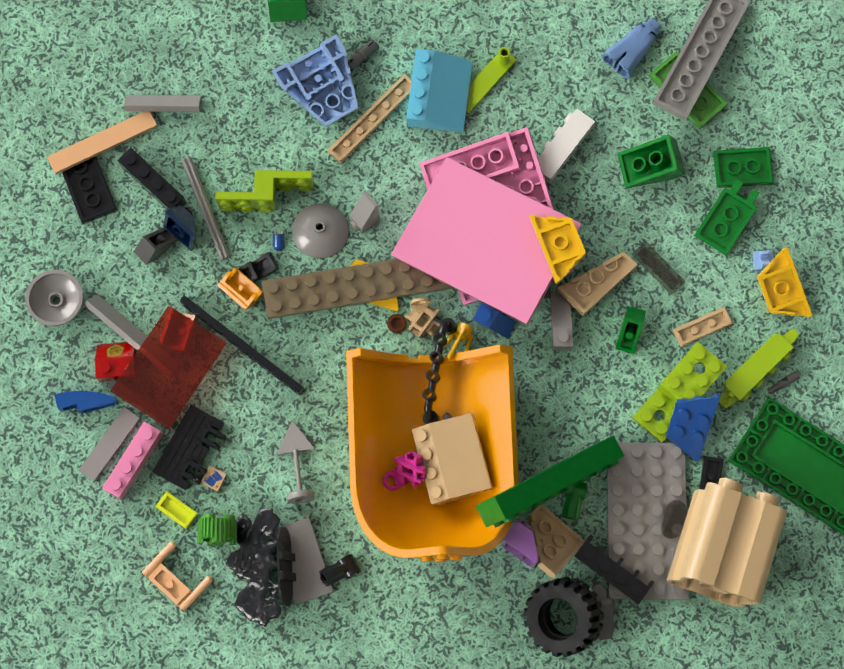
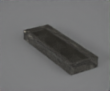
M646 241L632 253V256L670 295L686 282Z

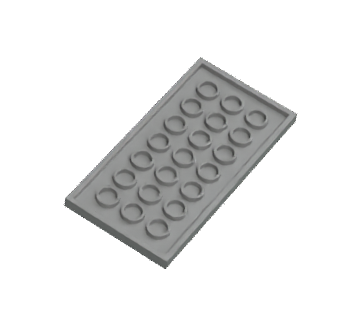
M618 442L624 457L618 459L619 464L607 469L608 557L616 563L622 557L624 560L620 566L632 575L638 569L640 573L636 578L644 584L648 585L651 580L655 582L642 600H688V590L667 582L687 516L685 452L675 443ZM608 583L610 599L631 600Z

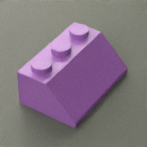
M516 521L503 539L501 546L528 566L534 568L538 562L534 533L531 531L532 527L524 521H521V523Z

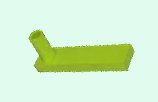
M507 47L500 48L499 53L470 84L466 110L468 115L517 61L510 54V50Z

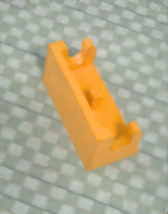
M234 268L232 271L229 270L217 285L245 310L252 308L263 294V290L238 268Z

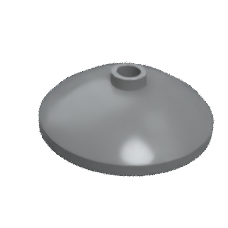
M322 203L304 208L296 216L292 226V236L296 246L302 253L313 258H328L335 255L344 247L349 234L348 223L342 212L334 206ZM322 225L323 229L317 230L316 227Z
M62 270L45 271L36 276L29 284L25 296L26 307L30 315L39 323L46 326H61L73 320L80 312L83 304V290L77 279L68 272ZM60 298V302L54 304V299Z

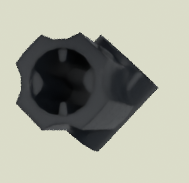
M349 554L338 560L337 563L319 571L320 579L326 587L344 578L349 579L353 574L361 572L353 554Z

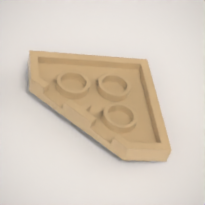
M542 504L530 514L528 522L532 527L531 531L534 533L538 556L537 565L554 579L581 548L585 540Z

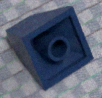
M181 205L168 209L165 212L163 226L185 247L192 251L196 238L193 213Z

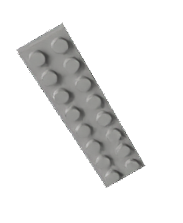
M708 1L653 100V105L686 121L750 1Z

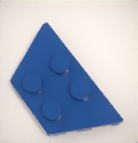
M714 394L713 397L702 398V396H698L692 399H677L666 437L697 462L700 460L720 394Z

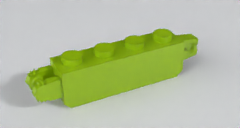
M790 329L784 336L773 334L723 384L724 393L721 395L718 404L723 409H727L740 400L745 402L752 395L750 390L754 386L758 389L765 382L763 378L767 374L771 376L779 368L777 364L781 360L785 362L792 355L790 353L794 348L792 344L799 337L797 330Z

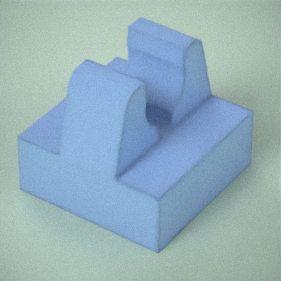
M772 250L753 251L752 253L755 271H762L773 260Z

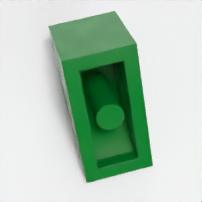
M627 306L615 349L634 354L646 311Z

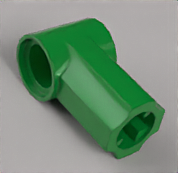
M579 483L576 487L565 492L564 496L566 497L561 517L578 521L587 483Z

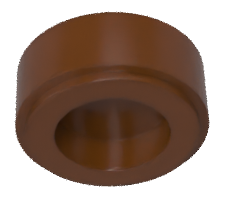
M400 314L391 315L388 318L387 327L392 333H401L406 328V320Z

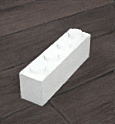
M578 109L574 113L570 112L564 120L566 122L564 126L557 128L553 134L555 136L551 142L547 141L542 149L544 152L541 156L538 155L545 180L549 184L594 127L595 121Z

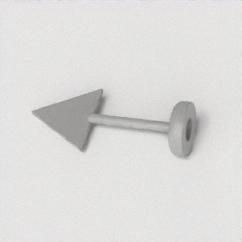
M291 421L277 455L293 453L297 490L287 495V501L291 504H298L314 500V493L311 490H302L298 452L315 448L293 421Z

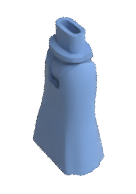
M650 18L647 22L636 26L602 54L603 61L625 79H629L653 44L661 25Z

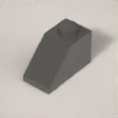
M163 227L143 236L134 253L147 265L156 261L178 239Z

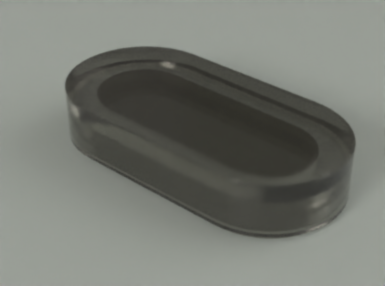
M673 500L666 507L661 532L668 539H674L681 533L686 515V506L682 501Z

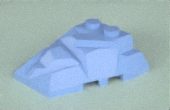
M337 34L320 43V47L290 64L287 62L272 70L280 87L325 127L358 109L350 67L347 61V53Z

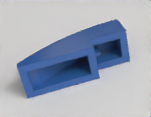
M69 391L54 394L57 408L61 412L78 408V411L84 414L119 404L118 400L113 396L92 391Z

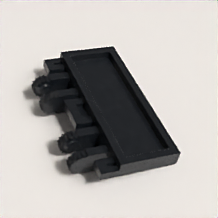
M190 405L152 472L184 490H187L190 485L189 482L183 480L184 477L200 485L201 480L187 472L190 467H193L198 472L206 474L208 470L193 461L195 460L202 464L209 449L204 447L203 444L218 451L220 450L219 444L206 438L211 433L217 436V438L225 440L226 435L213 429L214 426L221 430L225 423Z

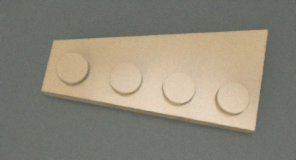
M622 252L603 262L602 265L590 269L580 277L577 276L565 285L557 287L556 291L584 316L628 276L638 264L625 252Z

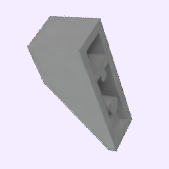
M367 191L363 192L350 214L351 227L356 232L359 230L362 234L380 221L378 204Z
M561 294L551 295L552 351L572 350L573 333L570 303Z

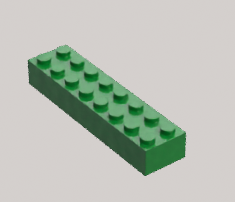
M613 435L476 505V508L486 528L494 525L496 528L514 520L519 515L531 511L532 508L546 503L547 500L561 495L564 491L566 492L576 487L579 483L581 484L591 479V477L604 472L606 469L619 464L618 459L624 457V454Z

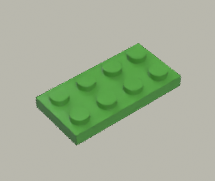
M678 51L649 74L650 79L659 88H661L679 55ZM706 82L688 118L700 130L721 112L728 103Z

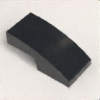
M267 252L255 261H249L238 269L251 281L256 282L272 274L279 267L272 253Z

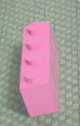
M144 421L102 488L118 499L123 500L164 434Z

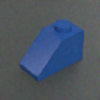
M481 303L473 317V320L507 339L517 323L484 303Z

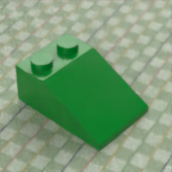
M669 134L617 153L625 188L668 181L685 175L677 140Z

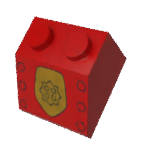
M128 342L97 345L95 355L96 379L99 382H110L112 379L116 381L138 379L136 349Z

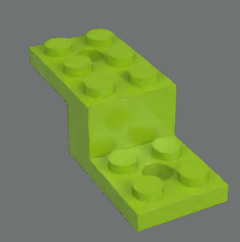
M255 170L254 192H216L215 199L219 209H222L223 212H234V209H241L245 213L253 212V210L270 213L271 210H276L277 188H280V191H291V188H297L302 192L310 191V189H314L312 171Z
M697 341L632 419L662 443L667 438L666 432L677 399H692L693 397L703 396L727 368V365ZM696 364L703 365L705 372L702 374L696 373L694 366ZM656 411H662L665 414L663 421H657L654 418Z

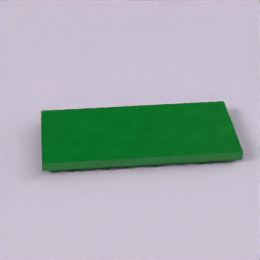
M768 397L728 459V462L844 536V444Z

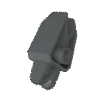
M596 583L593 585L592 590L598 595L595 597L597 602L601 601L603 607L600 608V612H604V619L600 620V623H603V628L598 632L600 635L598 639H612L615 628L613 613L616 612L615 602L606 597L603 585Z

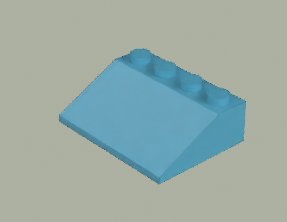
M416 49L406 116L408 127L464 132L473 61L435 50Z

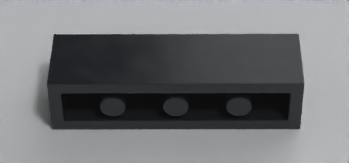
M131 147L117 160L119 165L166 210L178 205L183 207L187 203L185 198Z

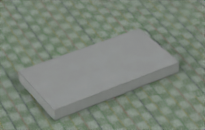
M308 517L282 526L290 534L292 553H295V561L292 562V573H296V581H293V597L296 605L333 593L332 585L326 587L320 579L319 571L326 567L310 518ZM279 527V528H277V529L275 530L274 536H275L276 539H277L278 531H279V529L282 528V527Z

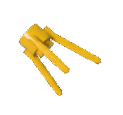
M461 322L456 332L447 338V344L443 349L454 337L456 338L447 356L448 359L451 358L460 341L465 342L467 340L465 351H469L474 335H472L474 329L470 325Z

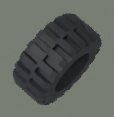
M562 577L539 585V588L532 591V597H529L525 603L528 608L524 609L523 613L524 616H527V620L524 621V626H528L529 629L527 634L529 638H534L535 641L533 643L536 647H543L541 650L546 654L552 652V656L556 657L575 655L589 648L593 644L592 642L596 641L600 636L598 632L603 628V623H600V620L604 619V612H600V608L603 607L601 601L597 602L595 597L598 595L596 592H590V586L586 583L580 584L581 581L579 579ZM560 598L568 601L577 613V628L571 635L558 631L551 621L550 608L555 599Z

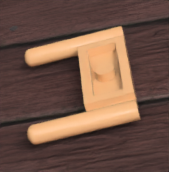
M171 541L142 573L185 612L213 582V578L207 576L192 592L161 563L176 547V544Z

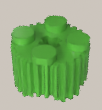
M204 514V517H200L198 519L197 544H202L205 541L207 546H222L225 542H230V545H237V520H235V515H223L222 518H216L215 514Z

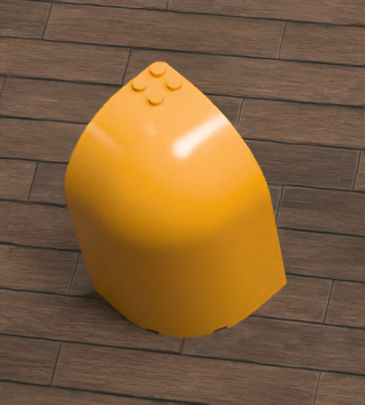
M499 344L453 353L450 359L444 357V362L440 365L438 373L440 381L436 384L435 389L437 399L433 402L432 410L439 415L440 421L445 420L443 415L446 412L452 417L473 413L493 486L492 489L442 506L431 505L425 480L416 488H413L412 482H408L395 491L386 489L382 481L383 476L387 472L398 466V463L394 462V458L401 455L405 457V453L409 451L418 453L412 429L426 425L423 422L425 399L422 393L428 388L429 384L426 373L432 368L433 362L429 358L430 355L408 358V355L393 354L364 348L346 351L350 491L355 515L366 536L379 549L390 555L421 559V562H432L433 559L435 563L447 562L449 559L450 561H461L462 557L482 555L494 549L508 533L513 520L496 528L494 525L486 528L476 505L519 483L513 348ZM388 477V484L394 487V479L392 477Z

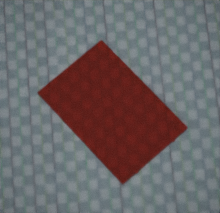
M168 306L110 392L170 429L227 343L182 313Z

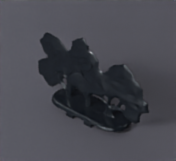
M272 508L260 509L254 522L243 515L237 518V543L240 545V549L231 552L226 562L229 569L235 570V575L239 579L245 578L248 583L238 593L234 606L239 612L244 613L245 618L249 621H257L260 626L264 627L267 626L271 619L278 618L281 614V607L275 600L278 592L282 604L290 606L293 599V581H296V573H292V562L295 561V553H292L290 534L285 527H282L278 531L277 539L275 538L274 532L280 524V518L277 514L273 513ZM271 538L272 542H267L266 539ZM277 547V562L272 555V549ZM275 567L278 570V584L273 583L270 578V571ZM270 582L272 586L268 587L267 583ZM274 588V591H272L273 595L266 599L265 593Z

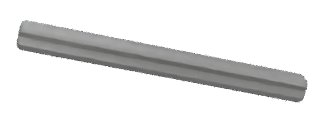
M191 157L182 160V163L220 260H226L230 258L193 160Z

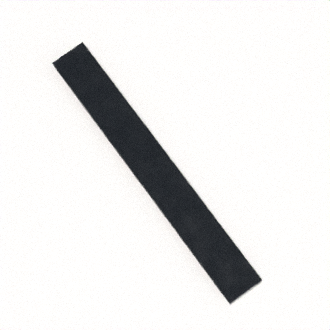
M183 295L180 299L182 306L199 317L204 323L296 394L301 395L305 391L302 385Z

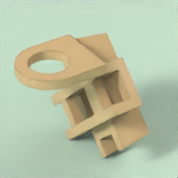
M427 297L411 300L412 310L408 315H405V319L412 323L408 330L421 338L424 332L431 337L440 326L434 320L439 314V309L435 310L430 306V299Z

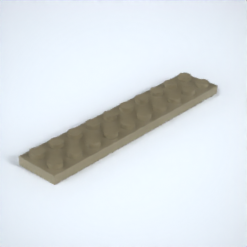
M398 259L262 281L268 319L453 289V287Z

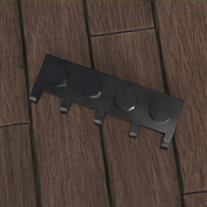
M590 534L574 557L636 604H639L655 582L651 580L648 585L644 584L636 578L640 573L638 569L632 575L620 566L624 560L622 557L616 563L604 554L608 548L606 545L601 551L593 546L590 542L594 536Z

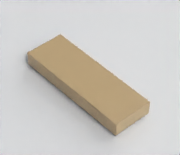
M722 307L672 331L680 347H683L732 325L733 322L726 308Z

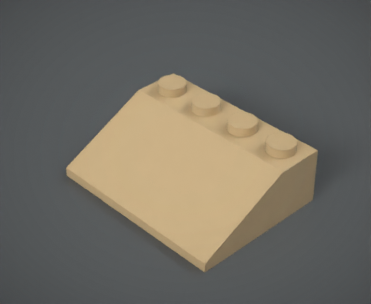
M473 413L412 429L417 452L423 456L422 465L426 467L425 483L431 505L442 506L493 488Z

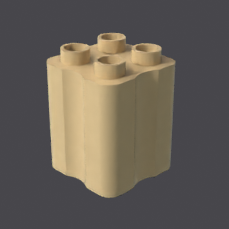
M720 478L718 484L708 482L705 490L699 489L694 491L667 582L733 607L740 608L746 605H760L787 514L785 509L778 507L780 499L765 492H756L755 498L741 493L743 485L727 478Z

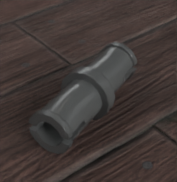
M373 39L361 49L358 48L355 54L347 60L351 72L362 62H366L368 57L379 49L378 44Z

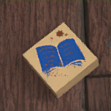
M209 466L201 484L219 492L227 474Z

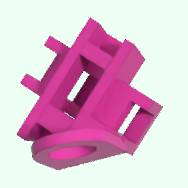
M409 451L405 453V457L401 455L394 458V462L398 463V466L387 472L382 478L383 485L389 491H395L408 482L413 483V488L418 487L426 478V467L422 465L423 456ZM388 477H392L394 479V487L388 484Z

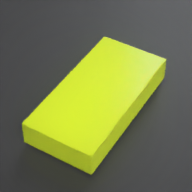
M166 491L155 506L185 529H188L198 515L197 512L168 491Z

